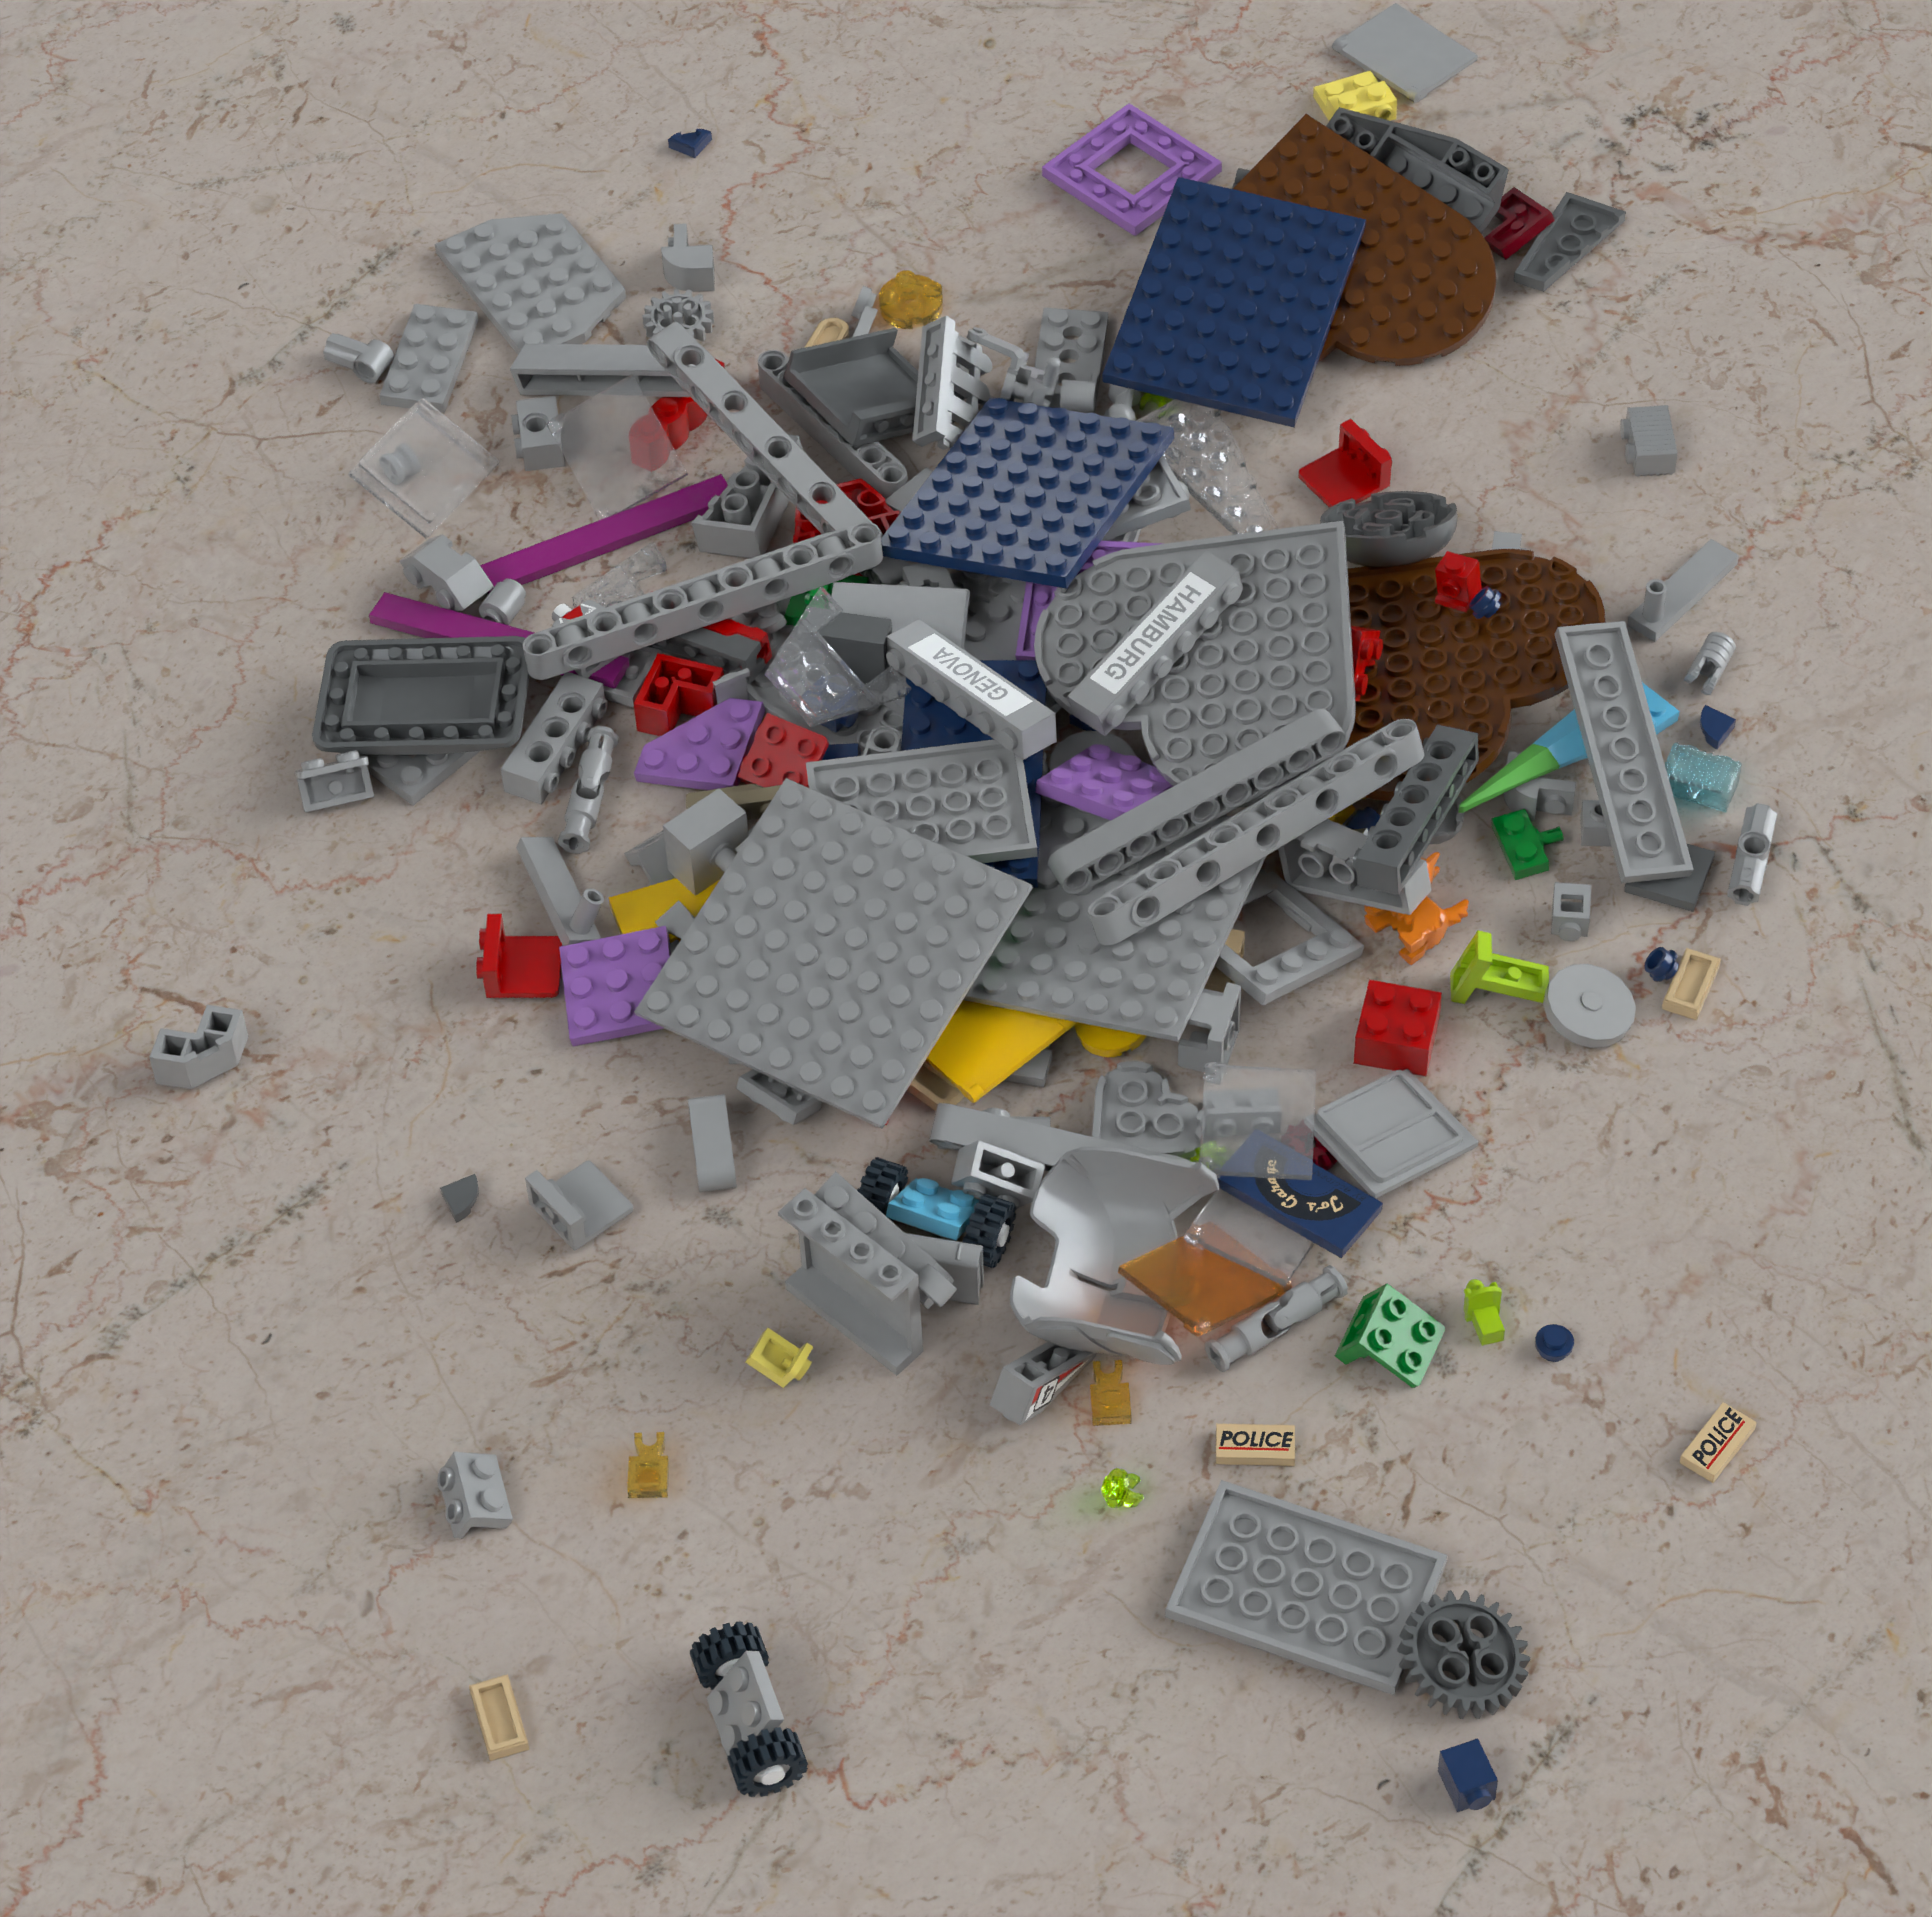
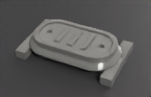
M748 668L726 674L713 682V687L716 690L717 705L729 698L749 700L746 677L750 676Z

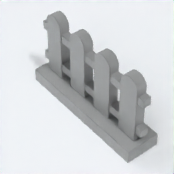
M944 316L922 327L912 440L921 447L938 441L937 447L942 450L951 449L980 411L977 409L978 404L989 400L990 391L987 385L980 381V376L992 370V362L986 354L982 353V347L978 344L971 346L959 339V333L955 331V321L948 316ZM956 362L969 369V374L956 367ZM954 391L966 397V402L956 397ZM951 419L964 426V431L952 425Z

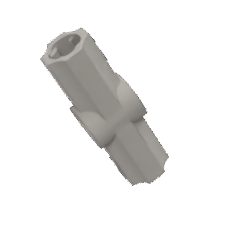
M1756 803V805L1746 808L1727 896L1732 898L1735 904L1748 906L1759 900L1777 819V813L1769 805Z

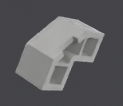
M443 534L428 539L400 560L407 580L411 584L416 585L418 589L432 585L436 591V599L439 604L449 610H464L494 588L477 560L467 552L460 555L451 548L453 546L452 541Z
M207 1005L196 1034L160 1028L149 1057L156 1084L193 1089L238 1066L249 1037L243 1011Z

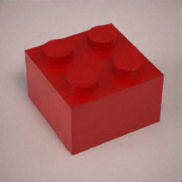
M1369 979L1355 1036L1353 1064L1392 1071L1408 1069L1414 1075L1426 1077L1440 1019L1442 992Z

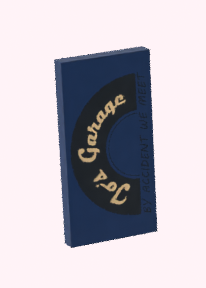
M1258 1131L1252 1134L1216 1175L1221 1190L1339 1258L1346 1254L1381 1213L1383 1207L1381 1201Z

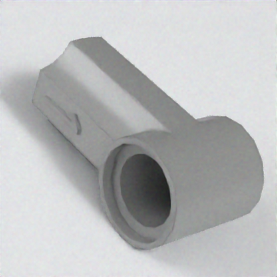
M334 333L327 338L323 351L325 360L353 369L356 376L367 383H375L394 359L393 351L380 340L374 339L366 344Z

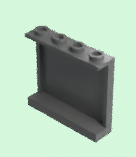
M896 328L792 350L790 353L784 378L853 447L913 432L918 371L893 347L898 332ZM954 391L956 397L961 400L964 399V396Z

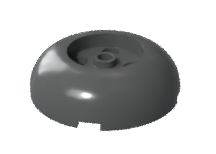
M1392 491L1371 494V501L1355 504L1354 499L1340 502L1322 514L1320 524L1343 521L1347 562L1367 567H1394L1422 561L1441 551L1455 533L1458 514L1456 504H1446V497L1418 491Z

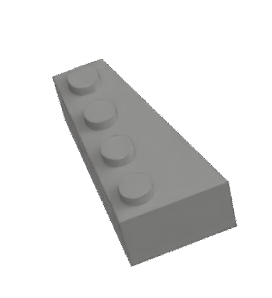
M788 434L789 437L802 449L800 437L798 435ZM777 454L772 457L782 458L784 456ZM748 456L744 460L745 466L738 473H733L727 480L728 486L720 496L715 495L708 503L709 509L703 516L698 515L692 522L700 552L753 558L765 554L790 500Z
M1329 819L1278 848L1285 882L1297 891L1411 915L1432 890L1427 863L1423 859L1419 860L1399 895L1358 886L1357 871L1353 869V858L1358 848L1362 849L1367 836Z

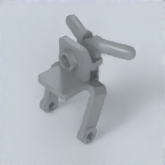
M973 327V330H968V340L1009 356L1012 360L1006 374L1001 398L1013 402L1014 399L1023 400V403H1034L1038 406L1050 407L1061 365L1058 358H1050L1045 371L1027 366L1029 353L1023 352L1020 347L989 335L981 328Z

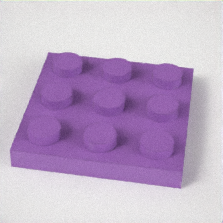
M1093 744L1037 780L1036 793L1111 821L1174 786L1159 773L1155 766L1142 762L1138 757L1114 752L1106 745Z
M666 926L559 947L569 1038L572 1046L664 1029L637 1016L634 1011L671 956L669 933Z

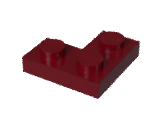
M1513 187L1502 196L1499 210L1494 215L1503 223L1484 238L1490 249L1506 260L1536 235L1540 234L1555 219L1550 210Z

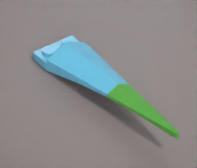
M1642 682L1657 735L1678 721L1680 711ZM1575 709L1461 802L1458 813H1464L1533 779L1588 758Z

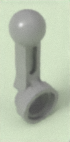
M866 286L862 287L851 315L859 319L852 337L868 334L878 311L872 308L877 294L872 293V289Z

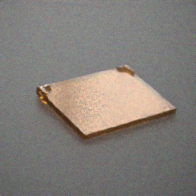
M1210 1223L1124 1263L1118 1268L1119 1274L1184 1323L1183 1327L1196 1337H1200L1284 1295L1288 1290L1292 1289L1289 1279L1278 1271L1273 1272Z

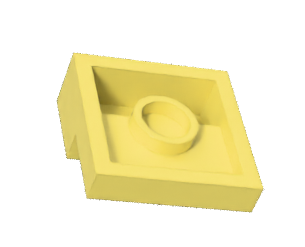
M1371 70L1313 87V97L1329 121L1339 107L1389 121L1396 119V97L1385 81H1377Z

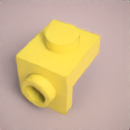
M767 1328L761 1334L745 1363L784 1388L794 1378L799 1381L805 1375L812 1363L807 1357L813 1346L806 1343L799 1349L770 1328Z

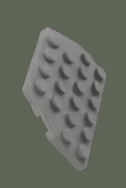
M562 213L490 219L435 244L436 254L517 354L520 353L525 344L585 343L592 336V329L600 321L604 322L610 316L611 311L618 307L626 298L623 285Z

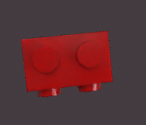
M1349 419L1340 424L1339 448L1300 468L1298 477L1329 508L1349 499H1354L1355 504L1371 497V494L1378 493L1390 486L1392 458L1390 453L1385 448H1381L1364 428H1360L1352 419Z
M767 713L755 733V740L749 753L741 763L740 772L737 777L746 785L755 784L762 788L782 785L786 778L809 788L806 762L822 761L829 745L828 739L821 734Z
M487 914L486 928H480L479 947L480 950H484L483 957H477L476 961L477 979H483L486 998H554L558 996L561 979L559 947L563 946L559 936H505L502 914Z

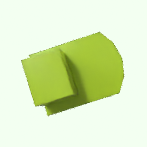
M1478 1279L1470 1280L1466 1285V1289H1464L1463 1310L1466 1322L1472 1321L1482 1346L1504 1341L1505 1329L1499 1316L1502 1296L1501 1288L1498 1287L1497 1282H1492L1489 1287H1485L1482 1281Z

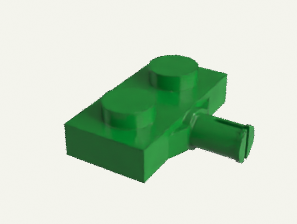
M1526 809L1491 818L1492 829L1515 880L1549 871V860L1544 852V846L1564 840L1560 826L1539 832L1532 825Z

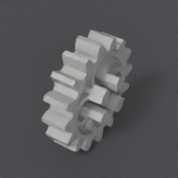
M675 289L673 295H669L664 291L662 292V299L652 297V306L645 305L643 325L648 338L654 336L675 321L681 324L695 340L705 341V333H712L714 315L713 310H711L710 301L703 302L702 294L693 297L692 290L688 289L685 294H680V291Z

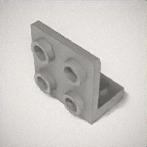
M589 1160L556 1182L553 1179L546 1180L538 1170L525 1177L529 1204L574 1251L633 1212V1204Z

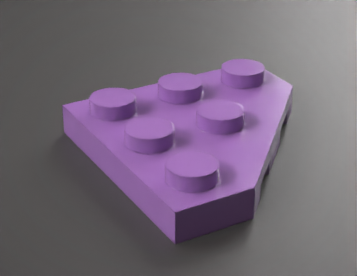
M729 698L647 743L642 749L634 771L636 781L701 790L739 786L741 779L737 776L740 772L741 763L749 753L755 740V733L765 713L763 702Z

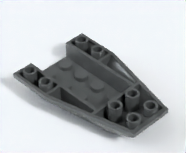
M1340 107L1326 125L1335 133L1459 212L1481 234L1499 210L1509 171L1508 168L1457 138Z

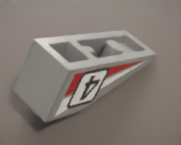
M1046 1342L1002 1368L989 1405L1001 1412L1008 1420L1021 1425L1040 1414L1094 1359L1097 1353L1068 1349Z

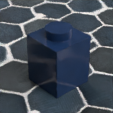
M1478 1738L1440 1751L1438 1773L1457 1812L1469 1808L1471 1810H1479L1489 1805L1492 1800H1495L1498 1779Z

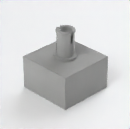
M718 788L664 824L663 832L668 871L695 896L720 880L738 853L735 848L749 836L746 812Z

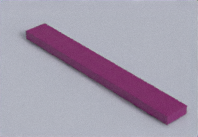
M720 474L480 566L494 587L498 582H503L505 579H513L524 585L692 521L698 515L703 516L709 509L708 503L715 495L720 496L728 484L723 475Z
M386 592L383 593L369 614L371 624L422 638L500 636L527 638L535 633ZM624 656L617 657L591 674L588 679L615 689L630 665L629 658ZM575 670L569 671L570 673L578 675L575 672Z

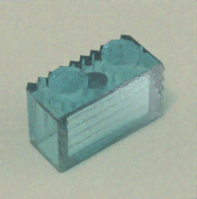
M1678 742L1674 743L1665 762L1673 797L1727 812L1739 784L1741 762H1735L1732 758L1724 755L1714 756L1712 752L1700 751L1695 746L1680 745Z

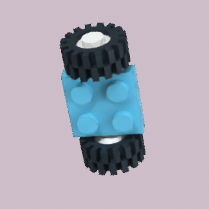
M875 1157L871 1161L870 1166H867L865 1170L866 1175L862 1176L860 1181L862 1183L861 1187L857 1191L892 1222L896 1220L955 1241L964 1232H967L963 1238V1243L983 1246V1265L990 1268L997 1266V1263L1001 1261L1002 1254L1006 1251L1007 1242H1010V1233L1014 1229L1015 1224L1013 1222L1016 1219L1015 1203L988 1194H984L979 1199H976L973 1195L963 1193V1190L952 1191L939 1186L936 1181L927 1178H915L905 1187L908 1182L907 1167L879 1157Z

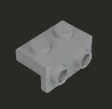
M754 1069L739 1076L736 1089L747 1095L753 1102L761 1104L777 1114L780 1119L792 1125L820 1111L822 1101Z
M453 1452L446 1464L440 1469L437 1479L438 1487L443 1493L446 1505V1519L451 1525L453 1537L462 1539L470 1527L506 1529L513 1518L496 1455Z

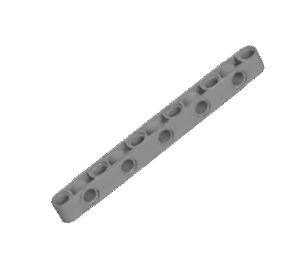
M676 321L672 322L647 340L649 351L660 365L821 534L834 532L862 522H871L681 324ZM688 364H693V365H696V366H695V367H687L686 365H688ZM737 409L739 412H730L729 410ZM779 454V455H782V456H784V457H782V458H775V457H772V456ZM818 500H824V501H827L828 503H826V504H819V503H817L816 501H818ZM883 557L879 565L859 573L864 577H869L870 584L897 585L903 580L902 567L909 566V563L906 560Z
M862 522L834 532L824 533L531 634L523 642L528 674L535 679L543 680L572 670L581 669L879 565L883 559L880 529L871 522Z
M1400 719L1388 724L1095 899L1088 906L1087 912L1097 941L1102 945H1114L1122 942L1418 764L1424 758V750L1416 723L1410 719Z

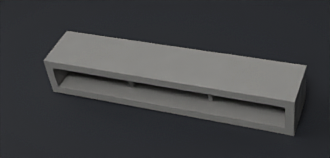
M525 344L510 368L520 395L690 397L653 357L647 345ZM688 364V365H686V366H687V367H695L696 365Z

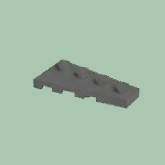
M1566 192L1552 214L1555 221L1540 232L1514 272V282L1544 292L1625 221L1626 211Z

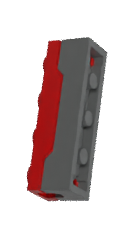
M731 618L648 646L677 658L721 667L724 670V675L748 668L750 676L746 677V680L750 685L765 667V664L772 658L766 632L757 627L741 624Z

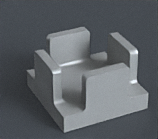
M1227 982L1223 993L1203 989L1187 1024L1208 1028L1210 1033L1193 1031L1189 1040L1181 1039L1179 1042L1178 1065L1183 1068L1206 1073V1084L1221 1087L1240 1030L1241 985Z

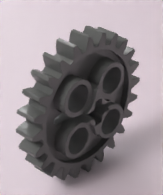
M1449 1590L1443 1601L1438 1595L1434 1594L1428 1604L1423 1601L1420 1602L1415 1610L1416 1613H1410L1405 1622L1407 1625L1400 1632L1399 1637L1403 1640L1398 1646L1397 1652L1405 1655L1399 1663V1667L1411 1669L1405 1679L1406 1683H1419L1415 1695L1420 1696L1427 1692L1430 1695L1428 1701L1430 1708L1439 1701L1443 1703L1444 1715H1447L1451 1708L1454 1707L1457 1708L1460 1719L1465 1717L1469 1709H1471L1476 1719H1480L1485 1709L1491 1715H1494L1500 1705L1506 1708L1513 1699L1512 1696L1516 1697L1523 1687L1520 1683L1524 1682L1529 1673L1523 1668L1529 1663L1530 1657L1521 1654L1528 1646V1641L1516 1640L1522 1627H1509L1508 1625L1512 1614L1507 1613L1500 1617L1497 1614L1498 1602H1495L1488 1608L1484 1606V1595L1481 1594L1476 1602H1472L1466 1590H1464L1459 1600H1456L1453 1592ZM1471 1629L1480 1631L1484 1638L1476 1636ZM1433 1634L1441 1635L1447 1643L1438 1641ZM1481 1666L1490 1668L1495 1675L1487 1674ZM1443 1671L1451 1672L1457 1680L1449 1679L1444 1675Z

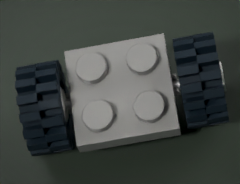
M742 1621L736 1622L732 1627L730 1623L723 1624V1629L720 1630L714 1627L709 1630L710 1635L703 1633L698 1637L700 1642L694 1641L690 1650V1656L700 1684L702 1683L704 1688L710 1687L712 1690L707 1696L709 1709L721 1737L722 1746L727 1754V1760L737 1789L743 1795L748 1793L749 1797H755L758 1793H760L761 1797L768 1796V1792L772 1790L774 1794L781 1792L780 1787L786 1786L789 1788L794 1785L792 1780L799 1781L803 1777L802 1773L807 1772L808 1763L797 1733L795 1731L792 1732L789 1728L782 1731L781 1727H779L784 1721V1717L765 1668L768 1666L769 1656L759 1629L749 1622L743 1625Z

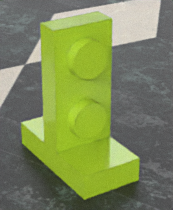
M1477 930L1450 972L1451 1002L1460 1004L1466 1003L1475 988L1543 1003L1545 990L1549 984V966L1492 953L1491 933Z

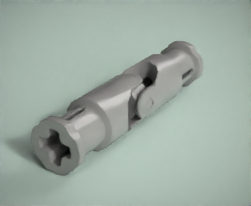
M596 726L589 730L587 735L588 748L581 756L578 767L579 778L574 783L564 816L566 827L558 837V844L570 853L580 854L586 852L590 846L588 835L590 829L594 828L604 794L603 784L610 774L613 763L611 753L619 741L618 734L606 726ZM601 736L604 737L603 742H600Z
M1329 1265L1323 1269V1274L1308 1283L1305 1281L1288 1290L1276 1302L1268 1303L1232 1325L1231 1331L1217 1340L1210 1339L1205 1342V1351L1210 1361L1219 1371L1225 1372L1230 1368V1363L1244 1354L1252 1355L1286 1333L1293 1323L1301 1322L1322 1311V1305L1333 1298L1344 1297L1348 1294V1287L1343 1276L1335 1267ZM1261 1321L1273 1332L1265 1336L1261 1329Z

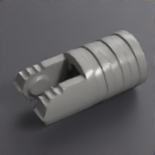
M1721 632L1708 634L1684 681L1690 684L1696 680L1699 674L1707 676L1708 679L1705 681L1701 692L1705 695H1711L1736 649L1733 639Z

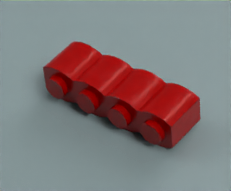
M715 359L725 369V363ZM661 397L651 406L649 415L638 420L630 430L632 464L651 473L659 470L667 463L671 452L680 448L686 442L689 432L698 428L706 420L707 413L691 397Z

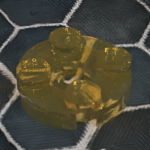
M909 270L898 272L896 278L886 282L879 292V308L883 319L890 325L901 329H913L912 324L923 323V326L937 320L943 311L941 284L928 277L915 275ZM907 300H916V301H911V302L908 303V304L905 303V301H907Z

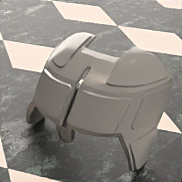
M1080 1147L1066 1152L1040 1183L1031 1205V1218L1054 1236L1055 1247L1044 1288H1040L1021 1276L1013 1278L1010 1305L1020 1324L1032 1335L1068 1349L1120 1357L1127 1355L1158 1365H1172L1174 1362L1181 1361L1182 1355L1179 1347L1165 1333L1172 1311L1186 1308L1197 1299L1199 1286L1191 1279L1178 1281L1180 1251L1174 1219L1202 1197L1218 1190L1219 1183L1216 1174L1202 1162L1195 1163L1157 1155L1148 1156L1122 1149ZM1082 1277L1099 1285L1117 1290L1106 1291L1078 1279Z

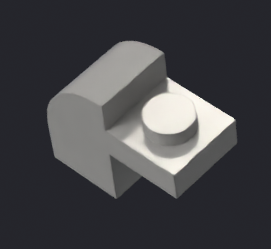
M674 224V237L668 238V247H661L665 279L670 285L683 291L688 289L692 290V292L715 291L713 246H689L687 224Z
M1508 751L1507 764L1521 753ZM1540 776L1503 793L1504 800L1512 812L1526 809L1531 821H1535L1536 811L1572 815L1576 782Z

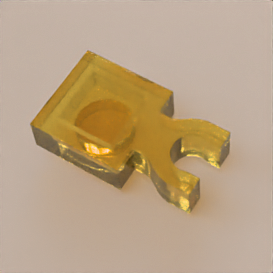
M1114 1360L1115 1371L1109 1374L1101 1371L1100 1361H1093V1378L1097 1384L1090 1385L1092 1426L1131 1424L1129 1382L1120 1383L1123 1377L1122 1360Z
M657 1432V1441L651 1446L643 1444L642 1433H634L635 1450L638 1456H629L628 1498H668L669 1459L668 1456H661L665 1450L664 1432Z

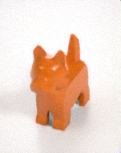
M1439 852L1432 853L1427 859L1421 857L1427 863L1431 884L1440 871V868L1435 866L1440 856ZM1426 896L1411 915L1364 905V911L1367 913L1364 915L1365 924L1375 933L1388 926H1392L1393 931L1398 930L1399 939L1405 945L1399 951V955L1408 964L1413 965L1424 956L1426 950L1432 949L1440 943L1448 927L1460 923L1462 918L1468 916L1467 908L1469 901L1464 899L1450 908L1442 909Z

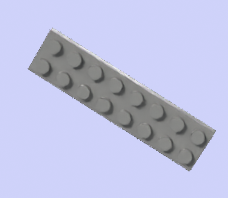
M1625 621L1558 627L1554 635L1621 884L1689 877L1694 869Z

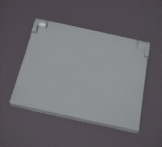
M1397 3L1388 7L1349 34H1344L1337 38L1332 45L1333 50L1366 71L1371 70L1375 77L1385 81L1386 84L1415 103L1425 98L1427 93L1477 61L1478 55Z

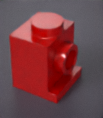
M1447 551L1435 568L1438 592L1435 597V603L1467 612L1470 608L1471 600L1482 589L1479 560Z

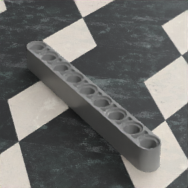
M1317 709L1059 848L1050 856L1048 867L1066 893L1078 894L1337 754L1345 746L1347 736L1328 710Z

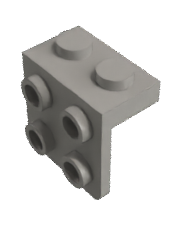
M355 750L337 754L336 762L324 764L322 758L301 762L302 769L296 770L295 774L304 812L374 797L367 764H369L367 756H359L358 751Z

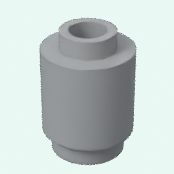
M505 579L503 582H498L479 606L481 618L509 625L525 603L526 591L523 586L513 579Z

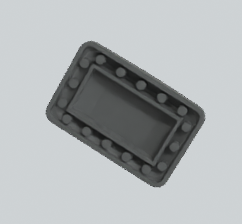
M520 636L377 639L345 640L333 644L326 654L312 733L314 745L317 749L325 752L345 753L356 750L359 754L372 755L461 753L500 749L514 745L519 740L522 732L530 676L523 650V642L526 638Z

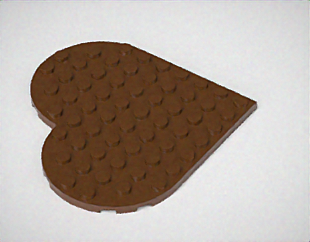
M1305 114L1233 188L1234 190L1366 219V226L1318 362L1337 348L1350 356L1370 363H1375L1378 360L1395 362V366L1422 364L1424 359L1437 355L1444 357L1466 344L1479 331L1489 316L1496 290V266L1491 249L1480 231L1459 212L1308 114Z
M1494 549L1460 554L1479 560L1482 589L1488 586L1492 590L1497 589L1501 593V597L1498 600L1501 603L1499 609L1491 617L1486 618L1483 616L1480 619H1476L1473 616L1471 608L1467 612H1463L1435 603V597L1438 594L1435 568L1444 556L1431 557L1416 563L1394 567L1363 566L1347 568L1351 626L1379 630V639L1383 640V649L1379 660H1375L1374 665L1365 666L1364 674L1368 676L1367 689L1365 694L1360 696V700L1355 701L1354 725L1344 750L1400 719H1410L1416 723L1422 743L1426 737L1429 738L1437 725L1478 733L1479 761L1466 783L1487 769L1502 751L1511 729V709L1532 706L1535 703L1552 698L1569 688L1554 635L1557 628L1606 623L1602 599L1590 580L1586 581L1577 574V569L1569 563L1556 557L1548 560L1534 556V551ZM1408 770L1368 794L1365 798L1391 801L1397 783L1404 780Z

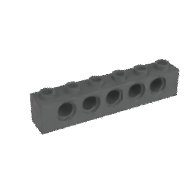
M1437 725L1431 736L1424 739L1422 743L1424 758L1418 764L1409 768L1404 780L1397 783L1390 803H1386L1383 806L1376 826L1370 827L1365 844L1362 849L1358 848L1354 854L1353 869L1357 871L1358 886L1395 895L1400 894L1479 761L1478 733Z

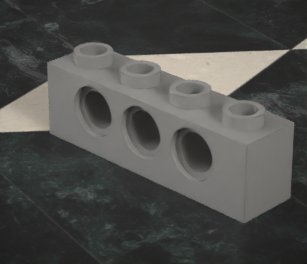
M570 672L564 673L502 766L501 775L504 792L542 805L547 795L555 791L559 777L565 768H569L572 765L576 751L582 743L585 744L588 741L587 735L597 719H602L605 715L608 702L605 699L603 683Z

